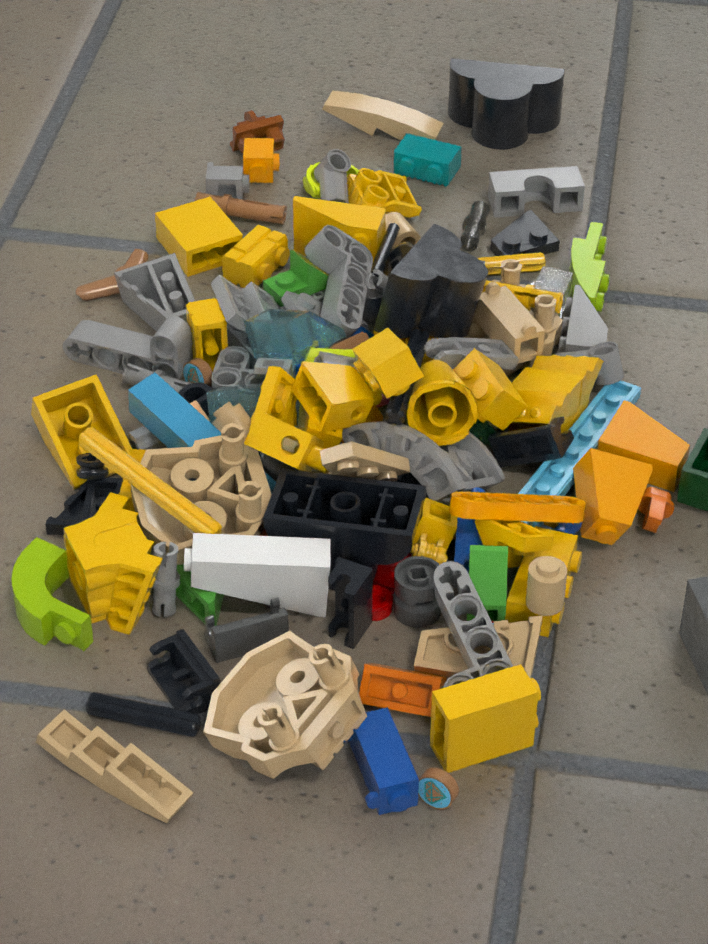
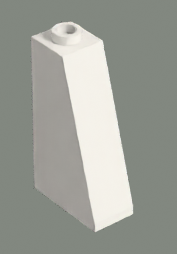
M193 533L192 548H185L184 571H191V587L266 605H270L271 599L279 597L280 608L285 607L287 610L317 617H326L328 577L330 575V539Z

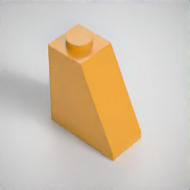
M624 400L598 440L597 450L652 464L653 471L648 484L674 492L680 483L681 470L688 459L690 445L634 404Z
M593 448L586 452L573 467L576 498L586 502L584 519L580 528L582 538L613 545L630 528L652 474V464Z

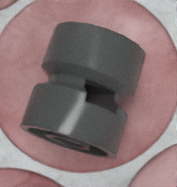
M412 556L398 563L394 570V615L399 622L406 626L424 628L438 621L442 614L435 599L433 583L434 571L439 566V563L431 558Z

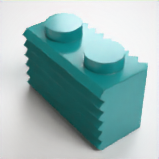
M406 133L394 150V173H399L401 176L404 175L406 177L410 176L412 179L416 177L417 180H427L428 183L443 184L446 187L461 167L462 147Z

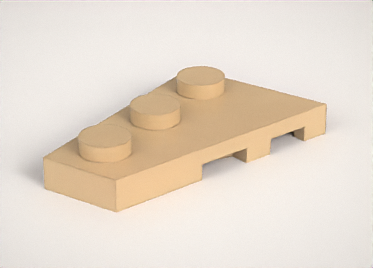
M353 441L320 450L322 466L332 475L395 482L398 480V475L410 472L408 458Z
M543 615L529 617L528 621L508 623V620L494 621L493 626L512 665L521 664L529 678H532ZM449 627L421 631L414 662V671L449 678L468 669ZM478 646L473 651L478 654H485L491 651V649L487 646Z

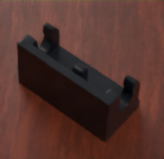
M556 417L550 425L515 431H509V426L504 431L498 428L494 434L488 437V440L500 468L562 458L574 440L571 430L564 431L561 434V424L564 423V417Z
M338 557L335 561V568L328 577V588L332 590L335 587V617L328 626V635L332 638L336 635V631L339 628L349 629L344 640V646L354 649L372 623L373 569Z
M180 629L176 631L175 635L163 639L150 647L149 650L152 655H158L163 651H166V653L162 657L155 658L147 663V671L174 709L201 714L209 709L212 693L219 686L220 677L185 630Z

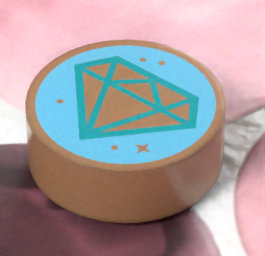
M195 358L183 365V378L185 382L205 383L212 387V369L206 361L201 358Z
M429 768L419 778L418 796L431 808L438 810L447 809L459 794L456 780L442 769Z

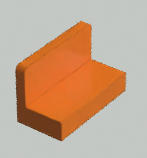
M368 663L364 664L359 695L362 704L381 708L388 707L391 710L431 717L432 691L442 689L447 677Z

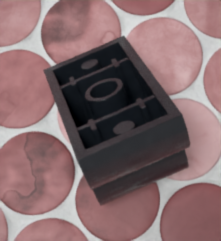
M451 58L448 115L455 123L472 128L473 139L484 147L499 150L516 148L527 141L529 134L549 132L559 125L565 69Z
M433 224L390 272L374 331L379 333L389 328L398 338H409L411 332L415 329H418L420 332L426 330L430 336L436 338H463L467 336L470 332L488 275L486 266L478 258L461 251V241L454 233L442 226Z
M281 469L263 517L264 528L268 536L330 539V574L335 568L336 559L341 557L372 568L374 580L378 565L394 564L409 554L425 502L427 489L424 485Z

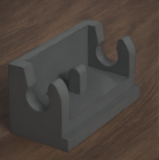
M279 597L270 600V612L217 626H215L214 615L205 617V638L216 663L242 657L247 652L289 631L288 613L285 607L280 609Z

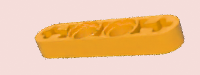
M453 492L450 499L449 513L459 518L477 520L580 523L584 519L586 502L575 497L557 495Z

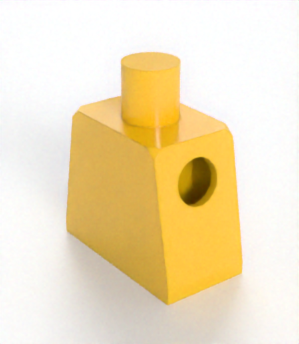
M302 361L291 388L320 432L348 428L352 425L364 423L372 405H378L382 400L381 391L378 389L373 392L358 371L350 365Z
M259 410L244 441L245 445L298 470L311 472L314 468L324 474L329 473L321 463L320 450H324L322 448L324 441Z

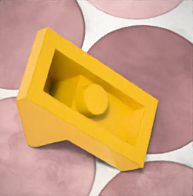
M475 519V525L483 545L508 546V568L519 567L522 556H534L537 551L551 550L553 535L521 521Z

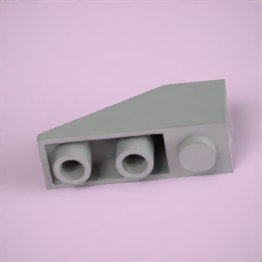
M575 285L573 298L567 297L558 353L589 350L594 344L607 341L608 327L580 285Z

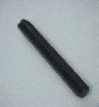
M415 329L411 332L407 346L419 368H421L425 355L424 345L428 341L429 334L426 330L420 332L418 329ZM415 382L410 385V388L405 393L390 397L385 421L388 424L402 425L404 423L407 405Z

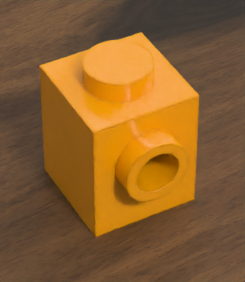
M245 138L243 151L244 175H249V183H273L274 171H280V154L274 153V138Z

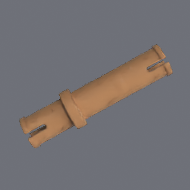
M197 192L195 201L211 197L227 217H241L284 225L287 212L284 211H287V206L232 198L231 194L219 196Z

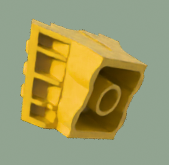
M536 356L532 367H525L512 382V385L528 407L509 425V431L550 425L556 417H564L565 419L564 423L561 424V434L564 431H568L587 408L591 390L604 361L597 357Z
M110 492L95 516L81 523L63 528V538L67 553V569L70 582L85 612L91 615V623L106 619L111 630L130 635L144 613V606L151 595L150 591L156 582V575L163 558L150 555L154 541L148 540L137 522L138 512L125 509L129 497Z

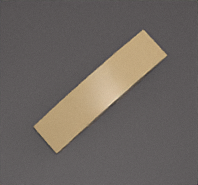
M332 91L322 110L373 136L378 128L400 141L406 133L435 140L444 124L406 106L357 93Z
M66 710L58 714L37 735L36 743L67 767L105 792L165 823H168L193 796L194 792L134 744L130 743L124 748L98 726L91 731Z

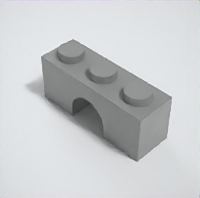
M578 166L489 172L488 199L494 217L523 215L524 205L529 201H543L551 206L553 213L583 211L585 185Z

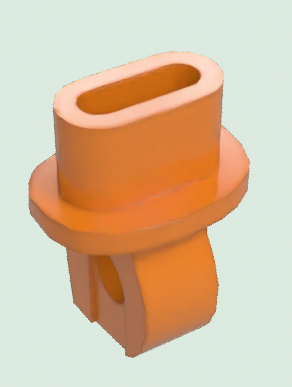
M647 487L638 507V510L645 514L642 529L657 533L662 520L669 518L673 514L675 506L671 501V494L669 492L654 487Z

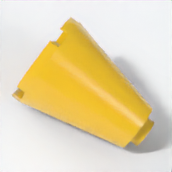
M441 360L428 361L420 368L424 377L415 382L406 410L407 422L409 427L423 433L438 446L452 445L463 440L469 434V430L474 422L476 424L478 418L477 402L472 392L446 362Z

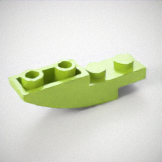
M591 222L586 239L573 238L569 286L573 298L575 285H580L598 312H602L605 293L608 291L610 274H604L606 261L602 260V255L605 254L607 237L602 236L603 223Z

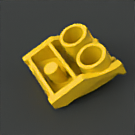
M361 168L358 174H348L347 176L349 204L385 208L386 214L398 212L403 217L408 218L419 216L422 211L421 206L417 205L406 183L407 179L405 176L381 170L374 172L367 168Z

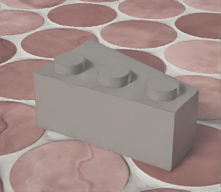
M175 253L114 272L123 303L156 332L164 321L171 316L182 318L187 322L186 304L194 302L195 299Z

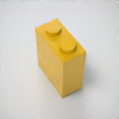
M211 197L155 213L156 237L169 254L175 253L181 269L187 277L221 267L222 257L243 239V234Z
M521 664L432 691L430 746L444 771L450 773L534 746L535 728L539 725L537 704L541 700V691L537 681L534 678H529Z

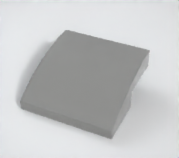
M220 274L211 282L227 323L246 333L263 338L286 340L290 336L274 297L252 281L242 290Z

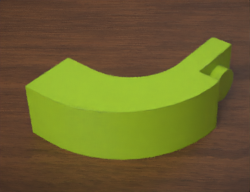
M36 537L21 552L12 571L13 596L20 625L31 638L44 646L53 637H56L64 644H71L85 651L94 642L91 615L52 596L69 578L66 550Z

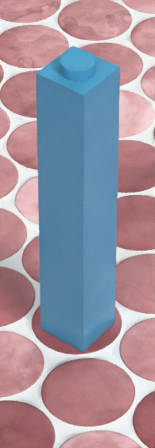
M155 372L128 389L129 412L168 448L193 447L195 440L221 435V432ZM265 472L272 494L276 481Z

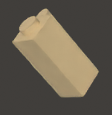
M490 282L486 286L485 292L481 294L475 313V321L490 339L503 340L518 357L519 361L517 364L535 359L536 356H543L545 329L506 286L500 287L496 282Z

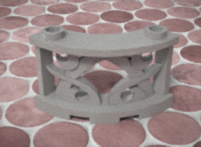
M405 417L402 425L388 424L386 421L360 423L343 429L342 438L344 443L353 441L408 458L410 473L421 485L426 486V493L429 499L437 502L451 498L453 492H471V489L476 487L487 490L505 480V476L493 455L470 432L463 440L452 445L438 446L423 433L409 427L407 417Z

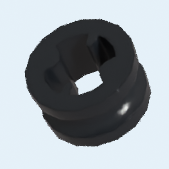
M91 453L80 454L76 457V462L80 465V468L77 469V476L79 478L95 480L108 476V468Z

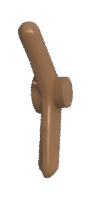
M135 249L124 266L119 267L116 272L147 262V252L142 249ZM115 275L81 285L76 289V295L84 301L120 293Z

